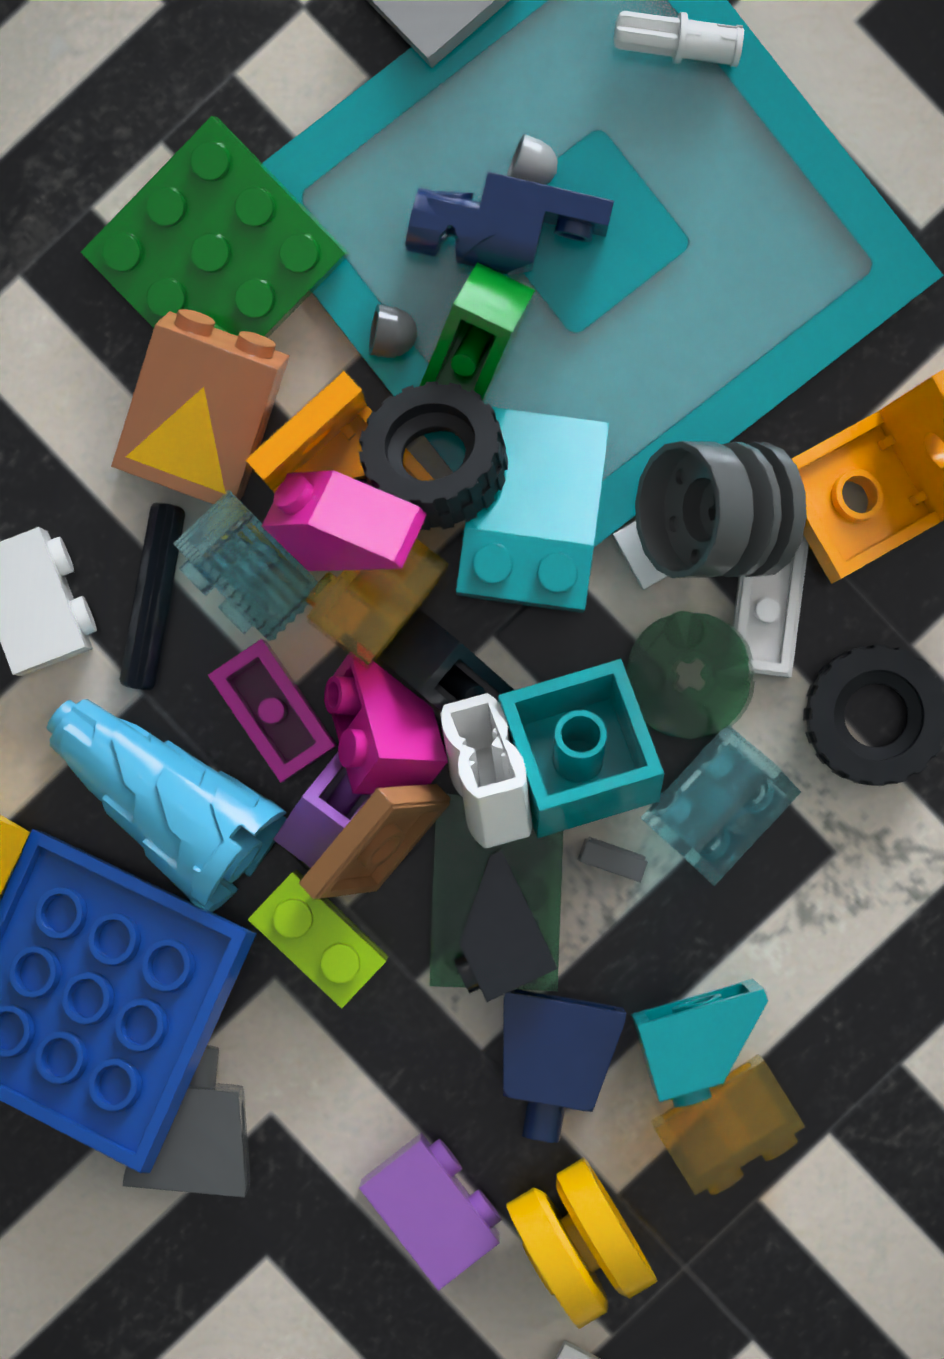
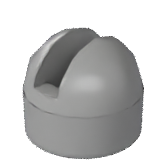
M523 134L512 156L507 176L547 185L557 173V157L553 149L542 140Z

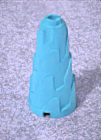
M82 699L77 704L72 700H67L55 711L47 724V730L52 733L49 740L50 747L67 762L70 769L85 787L102 802L106 814L144 848L146 857L195 906L210 912L217 910L239 890L232 882L237 880L243 873L249 877L252 875L274 845L275 841L273 838L287 819L283 816L287 812L272 800L267 799L221 770L219 772L215 771L169 740L163 743L138 725L117 718L89 699Z

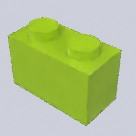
M296 869L247 920L340 1008H343L383 966L389 956L328 898L313 899L299 884L304 875Z

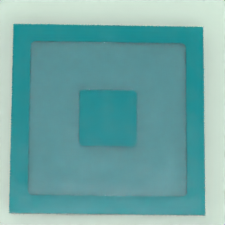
M510 0L433 68L411 47L262 163L350 254L312 293L393 397L400 394L402 389L412 385L414 387L420 386L451 307L474 269V266L458 264L456 262V239L453 236L448 237L447 241L441 245L440 253L437 257L406 250L405 240L419 187L433 191L473 193L472 200L481 202L488 171L507 176L517 144L522 135L526 134L542 140L553 149L557 157V173L547 185L614 201L606 237L593 234L591 242L570 240L554 233L556 225L544 223L533 270L511 275L501 273L534 289L535 292L513 343L484 400L485 404L489 403L491 407L609 423L594 548L636 516L635 501L640 476L649 458L664 444L679 441L730 443L943 276L942 272L728 0ZM622 11L678 18L680 12H686L688 20L731 26L743 25L744 39L739 64L737 67H730L727 64L682 58L680 64H673L671 56L620 50L614 46L616 19ZM377 304L402 309L416 323V341L413 347L401 356L385 358L369 355L370 331ZM447 431L423 435L452 473L459 469L465 458V445L458 436Z

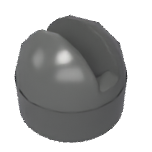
M377 304L370 331L369 355L385 358L401 356L410 350L416 341V323L402 309Z

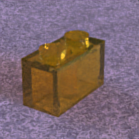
M759 1054L730 1071L723 1084L710 1087L711 1098L689 1106L672 1107L651 1121L655 1131L695 1195L706 1188L711 1195H715L732 1186L744 1175L740 1167L759 1155H762L765 1161H769L785 1153L798 1142L794 1133L805 1127L769 1067Z

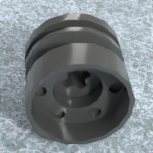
M679 441L664 444L649 458L639 479L635 501L636 528L643 551L657 571L671 578L760 577L775 575L792 561L802 542L807 518L805 488L798 467L784 449L768 442L747 444L744 442L719 444L710 441Z

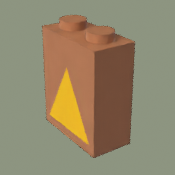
M179 309L177 314L169 311L155 324L111 467L232 511L245 494L252 468L246 462V459L261 445L290 355L275 350L276 343L265 336L247 331H241L236 336L214 328L215 321L203 313L189 309Z

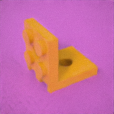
M944 370L926 379L876 413L792 458V461L798 467L806 494L807 518L803 535L831 584L944 521ZM845 482H854L864 489L868 499L867 509L864 513L855 512L845 504L842 496Z
M343 371L246 459V462L274 493L284 481L287 473L334 470L355 480L366 479L360 462L359 452L362 451L359 440L361 432L365 431L368 426L367 419L373 411L367 406L362 390ZM405 449L403 467L407 473L421 481L435 480L416 458ZM379 569L345 570V572L360 587Z

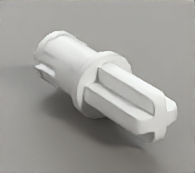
M622 11L616 19L614 28V46L616 48L671 56L673 64H680L682 58L737 67L744 39L743 25L731 26L688 20L686 12H680L678 18Z

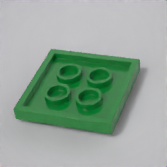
M211 116L81 251L83 256L153 328L169 311L177 314L179 309H189L211 317L215 321L214 328L238 336L239 332L247 331L267 338L350 255L226 125L215 116Z

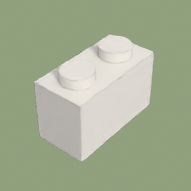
M40 527L0 542V643L12 674L17 676H25L92 650L93 647L88 634L97 631L93 615L84 596L74 599L65 575L74 572V568L62 538L59 536L51 539L48 531Z

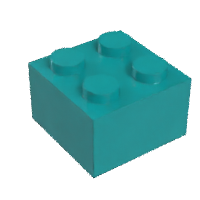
M622 659L498 695V702L508 723L510 743L519 751L525 764L532 825L537 839L660 801L664 771Z

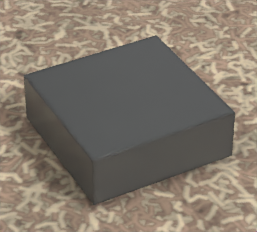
M590 836L588 839H584L578 856L580 862L640 883L648 863L645 860L646 857Z

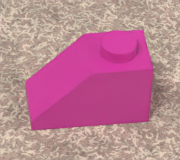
M334 470L287 473L284 481L277 488L274 494V501L262 527L307 571L402 569L427 514L419 506Z

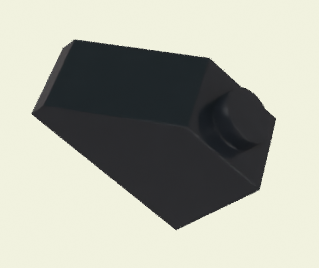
M420 609L378 657L441 712L445 704L486 693L498 701V695L514 691L508 683L466 646Z
M502 848L491 853L488 858L459 940V945L464 954L453 958L469 994L481 989L486 1002L558 969Z

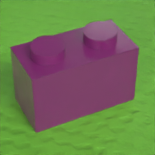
M260 639L208 674L280 783L288 781L338 747L266 640Z

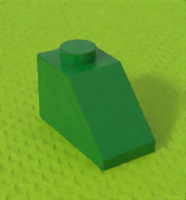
M477 262L451 307L420 386L425 385V382L438 381V384L449 385V382L461 385L462 389L470 392L472 389L481 395L484 402L513 343L535 290Z

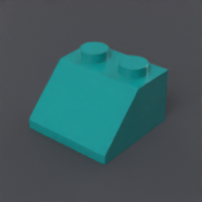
M754 979L631 1014L650 1081L660 1102L670 1099L675 1108L693 1105L712 1097L710 1087L724 1083L768 1003L765 989Z

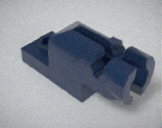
M488 171L481 202L472 200L473 193L433 191L419 187L411 212L405 247L407 251L437 257L440 253L441 245L447 241L448 237L453 236L456 239L455 256L458 264L475 267L478 262L492 270L508 275L529 272L533 270L544 223L556 225L554 233L558 236L580 242H591L593 234L606 237L614 201Z

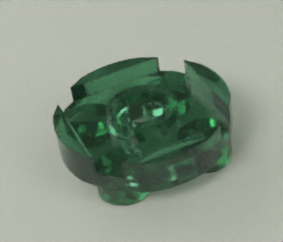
M679 611L658 619L647 627L636 640L629 655L628 666L625 669L644 721L655 730L673 737L698 739L724 732L742 717L754 693V669L751 662L753 657L748 643L731 624L709 614ZM696 659L701 660L705 665L700 672V676L706 681L704 687L701 690H697L689 686L682 691L676 684L680 678L676 671L677 666L681 661L692 664Z

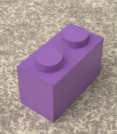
M421 1132L363 1177L359 1189L439 1291L500 1243L499 1232L495 1225L502 1219L491 1202L479 1189L470 1195L455 1175L462 1170V1167L445 1143L439 1138L430 1144Z

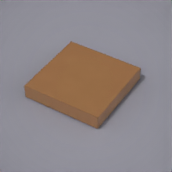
M438 784L377 788L301 879L299 884L313 899L377 891L450 805L451 798Z

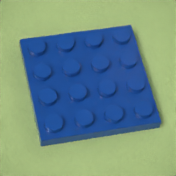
M32 829L0 900V1101L139 1173H151L256 933L206 909L195 906L193 903L54 836Z

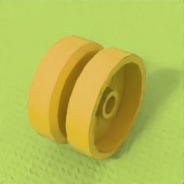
M584 1157L556 1174V1189L569 1213L565 1217L561 1216L549 1196L535 1187L507 1203V1210L523 1241L522 1246L546 1289L552 1296L555 1295L566 1314L579 1329L607 1313V1295L595 1273L599 1268L602 1269L615 1290L629 1299L657 1283L656 1276L635 1237L602 1182Z

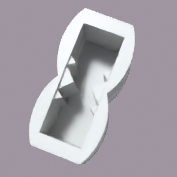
M486 693L445 704L442 708L441 723L449 774L454 788L463 797L466 822L470 833L485 849L530 837L532 816L525 764L519 751L510 743L508 723L500 703L493 696Z

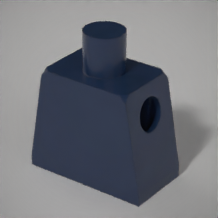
M514 989L503 995V1096L528 1101L522 1130L523 1137L542 1142L559 1143L565 1108L586 1112L593 1111L625 1024L626 1012L624 1008L521 989Z

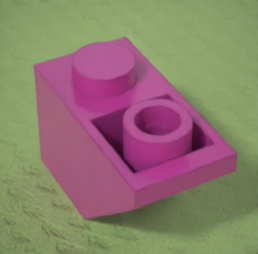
M350 651L334 675L328 679L324 691V702L327 711L332 714L339 740V760L347 770L352 793L372 795L377 788L431 784L448 762L433 708L363 652Z

